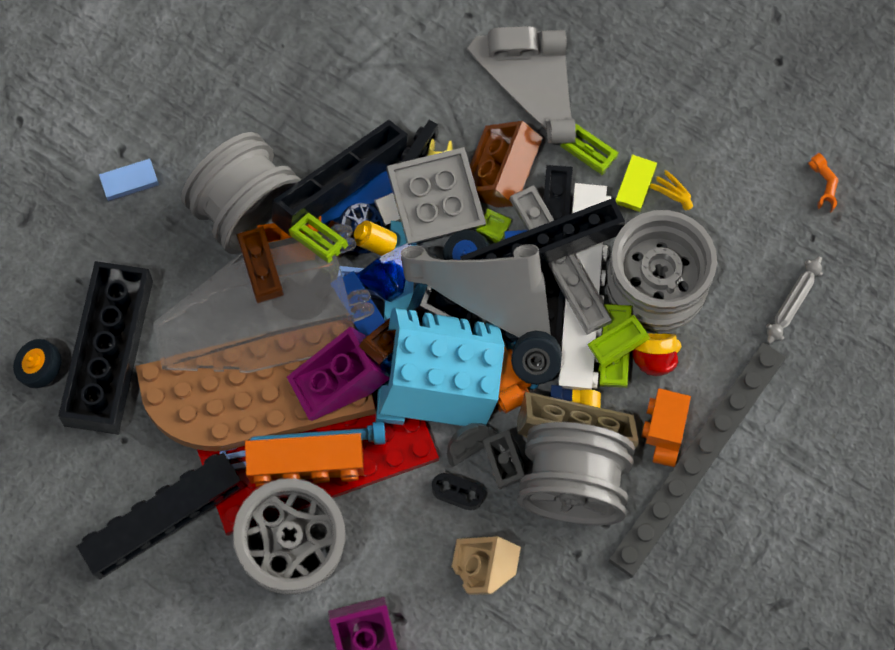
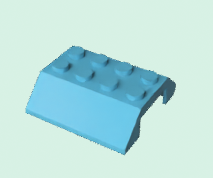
M394 307L391 311L389 330H396L389 385L381 386L378 414L458 426H466L471 423L486 425L499 397L505 346L500 328L491 323L484 324V322L477 321L473 329L474 335H472L467 319H460L459 321V318L437 314L433 316L431 313H424L422 326H420L416 311L409 310L407 312L406 309Z

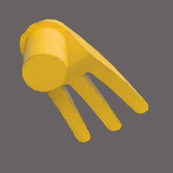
M667 170L664 171V174L675 186L658 176L656 180L668 189L656 184H650L651 189L680 202L684 210H690L693 207L690 193Z

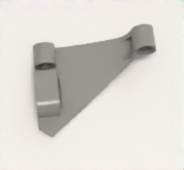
M502 27L491 29L488 32V36H476L467 47V51L532 118L546 129L548 144L575 143V120L571 118L567 81L565 30L537 32V29L534 27Z
M529 244L517 247L514 250V257L484 260H438L430 257L426 253L425 248L418 245L406 247L401 251L405 280L427 284L468 311L517 337L536 330L547 332L551 335L544 276L541 272L539 249L535 245Z

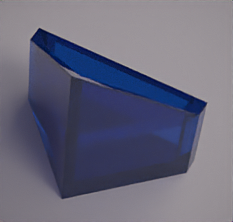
M405 243L378 257L356 274L364 285L383 299L392 302L404 293L406 280L404 278L401 251L411 246V244Z

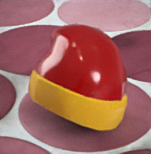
M648 333L650 339L632 350L634 362L647 375L662 376L672 372L678 365L677 353L682 347L681 342L675 334Z

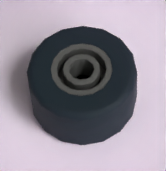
M536 330L527 332L518 338L513 346L511 357L513 371L518 378L526 383L539 385L549 382L559 372L562 353L559 343L553 336L547 332Z

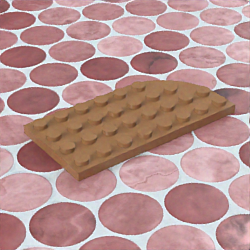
M349 315L136 366L142 402L147 415L154 425L173 441L203 451H225L245 446V441H249L254 436L303 432L376 414L372 395L370 394L310 421L287 379L290 373L350 326L354 328Z

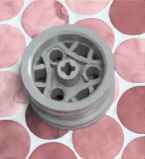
M279 479L261 486L243 502L237 513L233 528L234 547L239 562L246 574L257 585L270 592L283 595L301 594L313 590L324 583L335 571L344 548L345 524L337 504L322 488L311 482L299 479ZM288 498L285 504L280 499ZM297 498L311 503L309 514L292 508ZM316 507L320 511H322L324 515H315ZM268 508H276L280 516L277 521L270 523L264 520V511ZM254 518L258 526L250 528V524ZM313 526H323L327 531L326 537L322 540L313 539L310 535V530ZM288 532L290 535L295 533V542L292 543L290 540L284 542V533ZM261 534L264 551H250L248 538ZM330 547L325 558L321 550ZM315 553L321 565L309 573L301 564L306 558ZM276 557L286 559L288 563L286 570L280 573L273 571L271 568L272 560ZM254 559H263L262 566L260 567L256 564ZM295 570L302 575L299 578H291Z

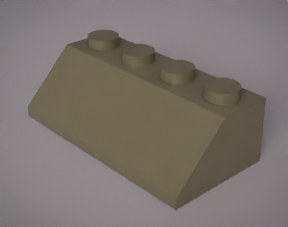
M529 392L524 394L517 418L518 434L523 435L525 438L528 436V430L535 425L549 422H570L593 425L614 431L632 441L635 448L638 445L639 441L634 415Z

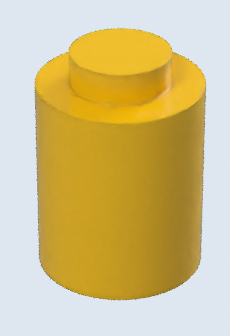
M366 220L359 224L354 231L355 244L382 257L389 256L395 249L397 243L396 233Z

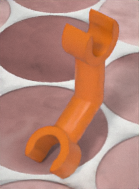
M818 153L808 163L813 171L819 172L827 181L824 195L818 201L817 206L820 209L823 201H828L831 204V213L837 206L835 192L838 178L827 166L824 156Z

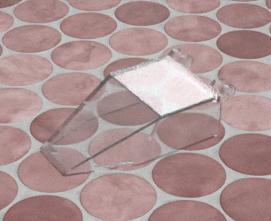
M337 224L330 228L347 240L348 247L346 249L341 248L340 253L355 249L356 241L349 237L353 232L351 226ZM319 231L317 232V233H319L325 240H327V241L330 242L332 245H334V244H333V241H332L331 239H329L328 237H326V236H325L324 234H322L321 232H319ZM293 237L270 242L268 244L284 296L257 304L243 254L241 253L153 322L162 369L198 371V368H213L214 372H224V369H239L240 373H251L309 359L350 326L355 329L354 322L373 314L374 306L367 302L371 297L370 292L367 289L352 291L347 295L337 256L333 255V260L327 263Z

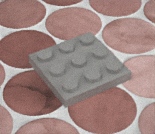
M465 147L386 167L407 245L486 225Z

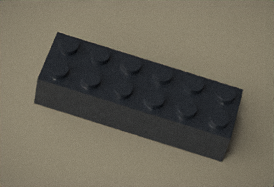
M94 262L58 415L64 427L119 435L153 284L149 269Z

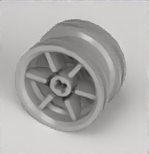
M255 132L242 133L232 137L214 149L193 170L182 190V203L191 210V213L198 220L210 219L214 223L213 237L222 244L224 250L229 254L242 253L237 234L255 229L257 225L273 223V199L301 181L290 167H276L272 163L274 157L273 149Z
M653 210L629 220L614 240L607 270L606 292L611 305L632 306L631 316L635 315L643 328L652 332L670 331L689 323L700 312L715 276L717 255L712 238L704 227L693 218L675 211ZM658 244L665 245L667 248H665V247H657V245H658ZM634 254H640L642 260L634 261L632 259V256ZM681 258L687 259L689 265L683 266ZM630 281H631V282H640V281H641V284H640V286H638V287H633V286L631 285ZM678 286L688 287V290L682 292ZM656 293H661L664 300L653 298Z
M549 422L535 425L528 430L525 454L533 461L532 474L525 475L520 480L519 489L521 491L518 492L517 503L520 507L547 519L583 525H611L625 519V506L628 502V495L619 486L621 475L631 471L633 466L632 457L635 452V446L632 441L614 431L581 423Z

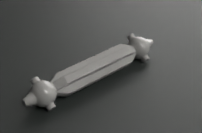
M818 256L815 260L810 261L807 259L805 261L806 272L799 276L776 314L774 324L768 323L766 325L768 344L775 340L782 341L784 339L783 329L789 326L813 286L815 276L821 277L823 275L821 272L822 257Z

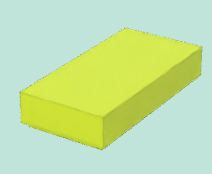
M632 155L616 198L617 205L638 212L641 211L657 166L656 162Z

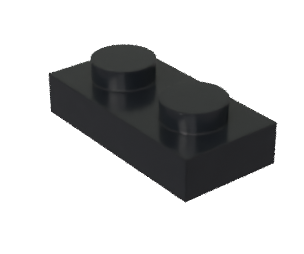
M428 120L424 127L420 126L414 136L415 142L411 148H405L400 161L405 162L425 157L431 140L434 139L435 141L438 137V124Z

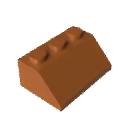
M516 121L485 126L470 164L480 202L497 208L513 206L510 196L522 191L542 141V137L525 122Z

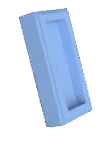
M150 159L99 174L107 201L159 185Z

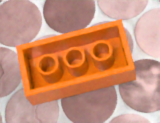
M361 433L245 441L246 475L250 483H256V487H261L266 483L279 479H313V483L320 484L330 482V478L341 477V481L349 482L357 481L358 476H364Z

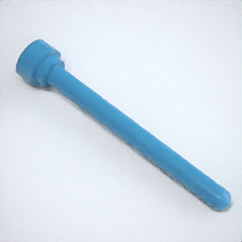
M372 422V425H368L366 429L254 436L249 441L361 433L362 440H368V442H374V445L385 444L384 422Z

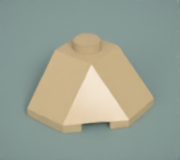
M498 536L457 539L452 568L463 580L464 584L462 586L466 593L470 595L492 594L516 575L521 547Z

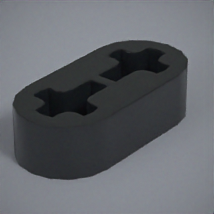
M440 473L432 481L433 495L443 502L465 510H476L483 503V489L474 482L449 473ZM444 481H448L449 487L456 491L446 489L445 493H441L440 487L437 484H443ZM471 490L475 491V497L478 500L473 499L471 503L467 502L466 496L459 492L469 494Z

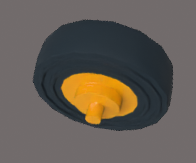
M45 339L29 341L16 354L13 363V372L16 379L29 388L38 389L48 385L59 373L62 364L61 354L56 346Z

